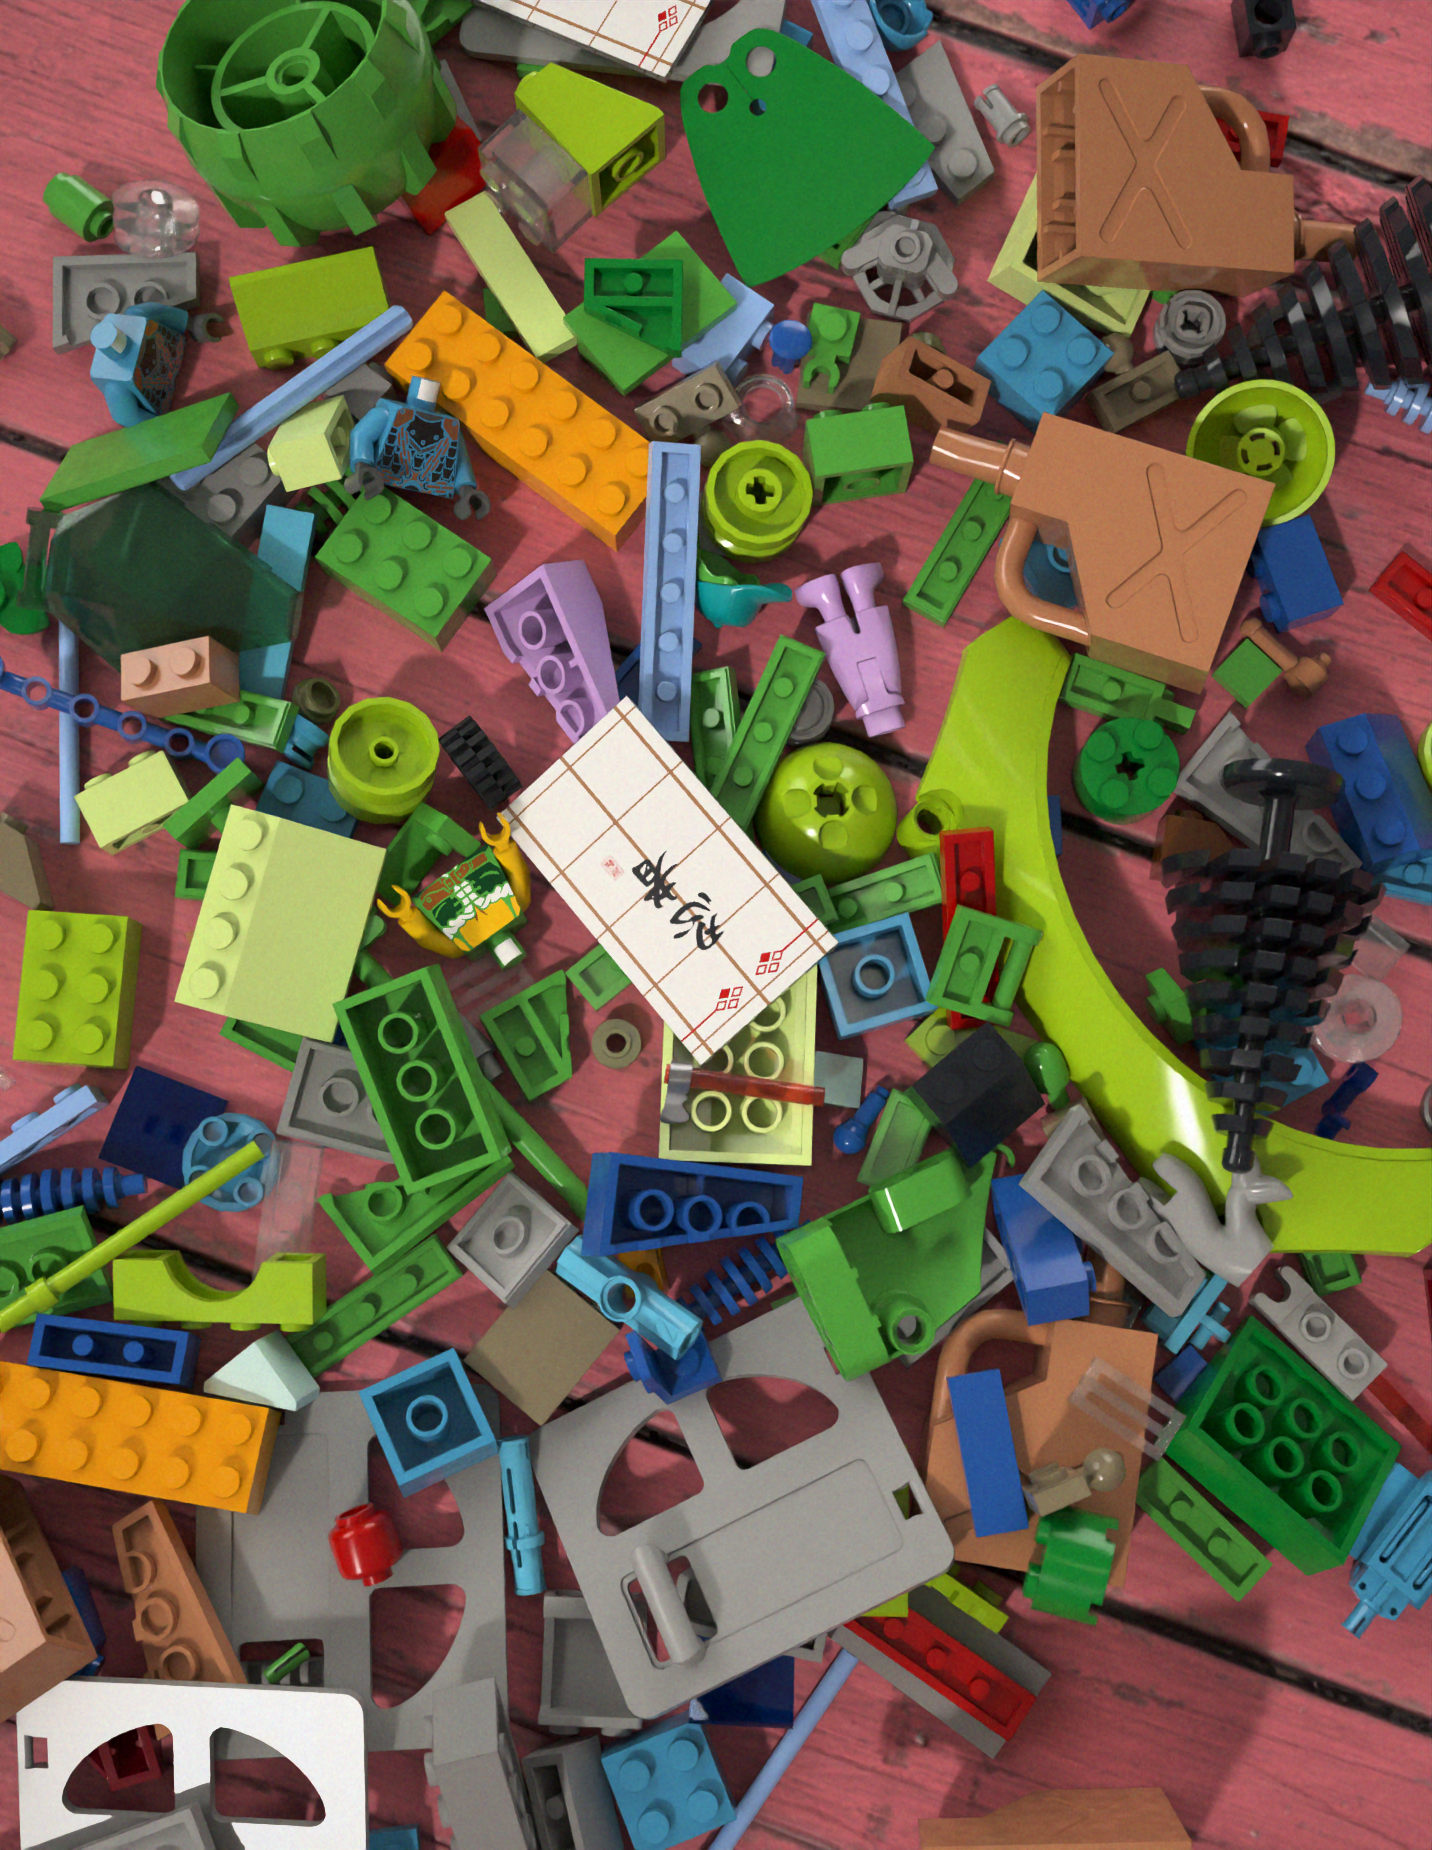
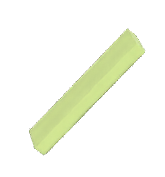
M486 191L444 213L448 225L531 355L545 363L578 345L577 339L564 325L563 317L566 314Z

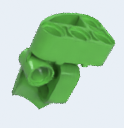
M950 1147L874 1184L868 1189V1195L775 1239L780 1256L806 1311L846 1382H850L903 1354L916 1355L923 1353L934 1341L936 1330L981 1293L983 1236L991 1179L997 1157L996 1153L990 1151L972 1168L968 1169ZM914 1315L916 1328L913 1334L907 1338L898 1339L896 1331L900 1320L906 1316Z

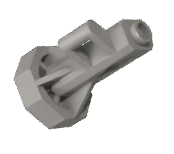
M895 215L862 235L860 244L847 249L842 254V269L846 275L852 276L855 285L872 314L911 323L943 304L944 301L953 299L958 288L957 278L952 273L955 258L936 224ZM875 266L880 278L869 284L866 270ZM925 280L928 281L934 290L927 298L924 297L920 290ZM886 284L894 285L890 304L881 300L875 294L876 290ZM902 287L911 290L917 301L916 304L898 306Z

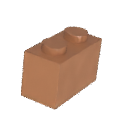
M909 336L882 359L870 400L875 403L886 402L891 407L904 405L906 420L936 436L941 426L964 433L980 421L991 380L916 338Z
M210 636L122 654L121 701L152 719L240 702L239 656Z

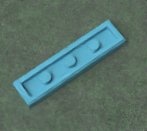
M269 504L266 506L239 653V683L241 690L281 700L285 698L318 515Z

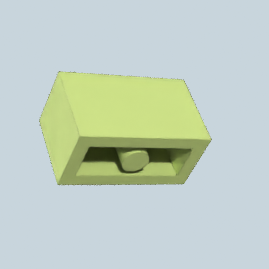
M344 395L306 404L285 419L279 426L268 446L267 457L273 474L281 477L286 492L342 479L350 463L349 434L355 427Z
M154 750L146 751L135 756L128 762L129 768L113 776L110 773H106L91 779L84 785L86 790L74 796L99 847L112 856L165 829L162 825L193 798L175 761L163 750L158 753Z

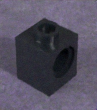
M1292 0L1232 1L1230 6L1239 57L1256 56L1259 59H1267L1286 51L1297 29ZM1257 17L1267 19L1271 25L1261 23Z

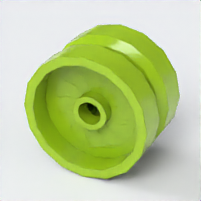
M764 440L736 444L723 452L710 469L699 509L703 530L713 545L727 554L726 556L732 560L749 564L772 561L789 550L799 536L803 524L806 522L813 498L810 475L798 456L780 444Z
M392 697L367 698L349 706L335 721L329 739V756L327 759L329 790L338 805L356 819L373 824L398 823L409 818L421 802L426 803L429 800L439 760L438 734L427 715L411 703Z

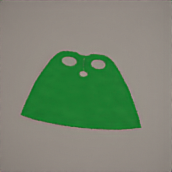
M756 28L747 32L732 44L730 54L724 62L714 66H702L683 82L680 91L683 125L700 185L729 254L743 282L749 288L792 271L849 235L889 202L919 171L935 149V146L921 132L853 76L796 40L770 29ZM764 46L774 52L776 66L770 74L758 77L748 71L746 58L752 49ZM708 83L721 84L728 93L727 105L717 113L704 111L698 103L699 91ZM755 99H761L766 104V111L760 116L753 115L749 109L750 103Z

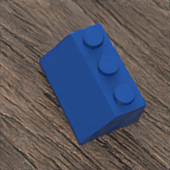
M1363 713L1318 727L1305 748L1312 764L1327 767L1341 774L1346 781L1343 796L1336 804L1329 806L1344 842L1363 862L1359 869L1374 875L1432 857V797L1398 715Z

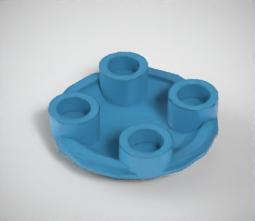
M224 1113L216 1117L212 1116L204 1119L191 1134L183 1150L182 1172L185 1186L254 1140L265 1157L200 1200V1202L215 1210L240 1212L257 1206L273 1192L281 1176L282 1152L277 1137L264 1122L247 1114Z

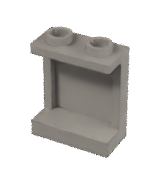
M547 1588L543 1606L545 1624L541 1704L538 1713V1724L549 1725L551 1733L563 1735L580 1733V1727L601 1728L602 1735L612 1737L630 1736L632 1729H642L643 1718L634 1715L627 1706L582 1591ZM630 1592L647 1632L648 1603L643 1592Z

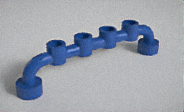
M0 656V689L22 697L35 710H45L49 707L70 714L74 721L82 727H92L97 724L119 732L122 739L127 743L139 744L143 741L166 749L169 756L177 761H185L192 758L207 763L208 767L216 774L223 771L237 757L245 763L246 755L243 744L235 736L220 734L210 739L208 743L194 739L192 734L184 728L169 730L147 722L145 717L137 711L122 713L100 705L96 698L90 694L83 693L75 696L52 688L50 683L42 677L33 676L27 679L6 671L5 663ZM37 686L45 687L47 692L43 699L38 701L30 699V692L33 688ZM90 703L94 705V712L90 717L82 718L77 715V710L82 704ZM131 720H137L142 723L140 732L135 735H129L124 732L125 725ZM178 737H184L189 740V746L185 751L176 752L171 748L173 740Z

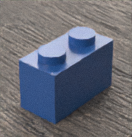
M1310 514L1258 532L1246 571L1251 578L1256 577L1262 593L1259 599L1262 614L1268 623L1273 622L1277 634L1331 617L1344 604Z

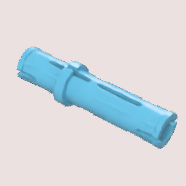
M511 1435L496 1440L508 1524V1535L504 1537L505 1549L510 1550L514 1593L515 1595L524 1596L543 1592V1590H547L541 1545L545 1543L544 1531L539 1530L529 1435Z

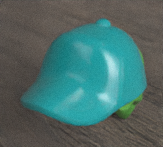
M699 532L697 533L695 606L700 614L711 621L716 628L723 626L744 628L754 621L763 604L790 602L792 600L793 593L789 586L781 583L760 584L758 576L742 574L723 557L701 549Z

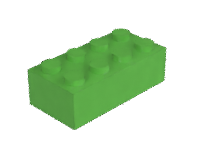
M439 963L424 967L332 1004L407 1195L501 1160L512 1151Z

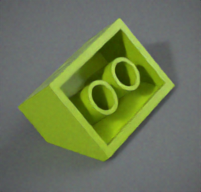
M373 246L228 277L247 344L258 368L266 367L272 370H279L291 366L296 360L309 357L320 359L391 308L387 286Z

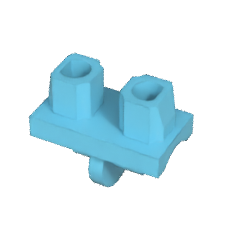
M1202 1269L1206 1277L1182 1315L1171 1318L1154 1302H1151L1141 1315L1140 1320L1152 1333L1158 1334L1157 1345L1166 1352L1171 1351L1177 1354L1197 1325L1200 1327L1189 1342L1198 1349L1202 1350L1212 1336L1226 1343L1231 1333L1220 1324L1231 1309L1218 1301L1211 1312L1206 1315V1312L1228 1282L1211 1270L1205 1271Z

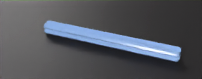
M401 305L392 306L233 420L212 461L170 475L169 477L180 490L186 491L408 332L413 327V321L408 312Z

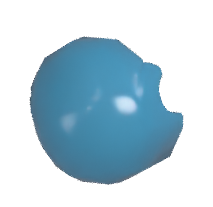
M866 0L885 50L891 52L906 51L917 45L928 34L927 30L932 21L933 13L926 9L925 0Z

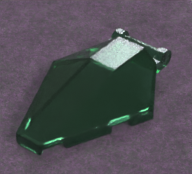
M156 481L127 489L68 514L46 508L27 507L25 523L30 525L23 589L17 590L16 606L52 613L120 674L122 654L210 636L234 653L295 641L299 634L304 593L299 592L271 571L273 567L215 524H207L185 508V502ZM50 528H52V529H56V531H55V533H54V535H53V537H52V539H51V541H50V549H49V557H48V565H47V573H46V582H45V590H44L45 592H43L44 578H45V570H46V561H47V553H48V545H49V537H50Z

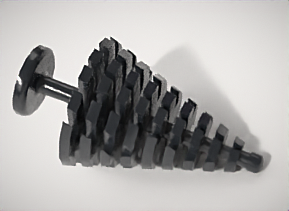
M1418 175L1405 187V200L1412 229L1402 206H1399V202L1394 196L1379 208L1383 238L1390 256L1389 261L1394 276L1392 275L1383 245L1375 228L1373 229L1371 221L1366 218L1354 228L1353 234L1356 250L1369 290L1370 299L1366 298L1351 255L1347 251L1343 240L1340 239L1328 249V257L1342 304V310H1336L1324 275L1322 276L1317 261H1313L1302 270L1315 320L1309 323L1306 322L1300 302L1289 281L1277 291L1288 332L1279 336L1276 334L1269 310L1265 302H1263L1252 311L1261 343L1249 347L1241 325L1238 323L1227 332L1233 354L1220 358L1214 343L1202 353L1205 365L1195 369L1188 368L1175 374L1174 387L1178 396L1183 400H1189L1201 395L1200 392L1213 387L1216 395L1230 387L1228 381L1242 377L1243 382L1258 380L1257 370L1267 366L1270 367L1274 380L1294 385L1286 359L1295 355L1311 393H1328L1323 370L1316 348L1324 346L1342 391H1359L1357 373L1346 337L1350 335L1353 337L1365 372L1374 390L1391 389V377L1376 325L1378 324L1381 326L1389 353L1405 387L1423 388L1424 375L1412 332L1417 338L1423 359L1430 374H1432V189L1428 182L1426 183L1425 178L1422 175Z
M1252 758L1234 761L1226 764L1222 769L1220 783L1229 796L1248 804L1264 807L1259 849L1232 848L1210 862L1208 860L1212 848L1184 851L1163 858L1158 867L1161 884L1165 889L1175 884V888L1168 891L1165 903L1168 915L1176 911V921L1172 925L1171 930L1174 939L1177 940V948L1184 951V953L1178 956L1180 973L1194 983L1188 985L1184 990L1187 1006L1194 1011L1206 1008V1015L1194 1017L1191 1020L1194 1037L1196 1039L1205 1038L1206 1044L1225 1049L1237 1046V1048L1228 1051L1210 1048L1198 1051L1200 1067L1207 1069L1208 1073L1226 1078L1234 1076V1082L1209 1081L1204 1085L1208 1101L1226 1107L1233 1106L1232 1114H1213L1211 1118L1214 1132L1227 1136L1226 1148H1223L1222 1167L1228 1172L1235 1174H1246L1253 1169L1255 1157L1253 1142L1254 1140L1267 1139L1275 1124L1272 1121L1261 1118L1254 1119L1255 1110L1279 1111L1289 1095L1286 1094V1091L1269 1086L1260 1087V1082H1293L1303 1066L1294 1064L1295 1059L1274 1053L1264 1056V1054L1276 1051L1284 1053V1055H1297L1307 1053L1311 1049L1317 1035L1314 1031L1306 1034L1302 1033L1303 1027L1319 1025L1325 1020L1331 1005L1326 1000L1319 998L1332 997L1338 993L1344 978V974L1338 970L1345 969L1351 965L1359 950L1352 951L1355 941H1358L1366 934L1373 920L1372 915L1363 919L1362 916L1372 913L1380 905L1387 891L1383 881L1371 886L1374 875L1354 867L1340 874L1342 866L1340 862L1318 857L1307 863L1308 855L1290 853L1295 810L1322 809L1334 805L1340 800L1345 791L1346 781L1341 774L1327 767L1304 761L1282 758ZM1206 979V982L1197 983L1201 980ZM1310 999H1319L1317 1001L1309 1003Z

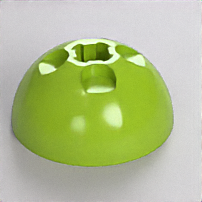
M1258 379L1229 387L1208 402L1197 416L1191 428L1187 441L1186 456L1275 483L1261 527H1268L1297 517L1319 498L1328 484L1333 471L1335 440L1326 414L1309 394L1294 385L1282 381ZM1250 436H1251L1252 438H1255V437H1258V436H1264V438H1257V439H1255V440L1252 441L1251 438H1250ZM1272 442H1274L1276 445V452H1279L1280 454H1275V447Z
M821 742L799 747L780 758L753 820L755 832L762 849L764 850L765 848L769 856L781 868L802 879V881L821 874L825 886H833L864 876L883 859L894 839L898 809L891 783L877 763L866 754L850 746ZM819 794H833V797L826 796L820 798ZM840 804H842V807H843V811H842V813L844 814L843 816L840 815V813H841Z

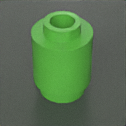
M62 172L54 176L46 186L43 201L49 207L50 214L87 242L104 239L114 230L117 223L115 203L80 176H70L68 173Z

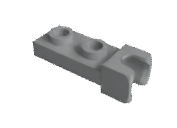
M1286 1264L1279 1266L1275 1270L1274 1275L1284 1288L1283 1298L1279 1302H1274L1266 1294L1256 1293L1248 1297L1249 1304L1270 1325H1274L1349 1401H1354L1388 1364L1290 1266Z

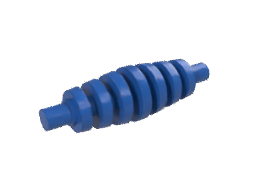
M85 1167L82 1171V1180L77 1168H63L61 1177L56 1168L44 1169L40 1178L36 1172L25 1174L22 1176L21 1185L16 1177L6 1179L2 1182L0 1191V1225L3 1221V1215L7 1224L12 1225L23 1222L24 1217L27 1221L78 1206H84V1204L88 1214L92 1215L102 1211L104 1199L109 1209L122 1206V1201L126 1196L147 1193V1178L145 1173L123 1176L119 1173L117 1167H105L101 1179L96 1167Z
M807 1219L805 1222L800 1224L798 1228L810 1223L811 1221ZM773 1231L772 1234L777 1239L791 1231ZM763 1236L754 1240L755 1245L761 1252L753 1257L746 1246L737 1249L736 1252L744 1263L739 1269L736 1268L726 1255L719 1260V1263L728 1275L721 1281L712 1268H710L704 1276L712 1288L704 1293L698 1283L695 1282L689 1288L695 1300L687 1305L683 1297L680 1296L676 1302L701 1320L708 1316L714 1326L723 1322V1319L716 1311L723 1304L732 1316L741 1312L733 1299L738 1293L743 1296L751 1307L759 1301L750 1288L752 1283L756 1281L767 1294L773 1288V1285L766 1273L773 1270L780 1280L788 1274L787 1269L782 1263L783 1260L776 1242L770 1246Z

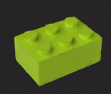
M28 910L12 1060L29 1064L128 1070L142 924L128 916Z

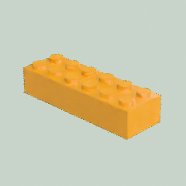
M444 290L385 362L384 365L387 372L394 379L392 385L407 396L412 375L440 382L441 385L435 410L457 418L465 440L614 551L618 552L646 517L648 448L650 442Z
M0 1361V1470L253 1515L260 1514L281 1412L260 1406Z

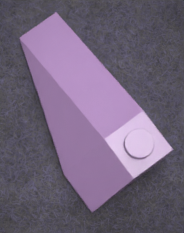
M583 559L542 564L484 608L503 653L512 664L520 663L532 679L529 683L530 688L537 697L544 695L556 710L557 723L574 744L620 702L603 604Z

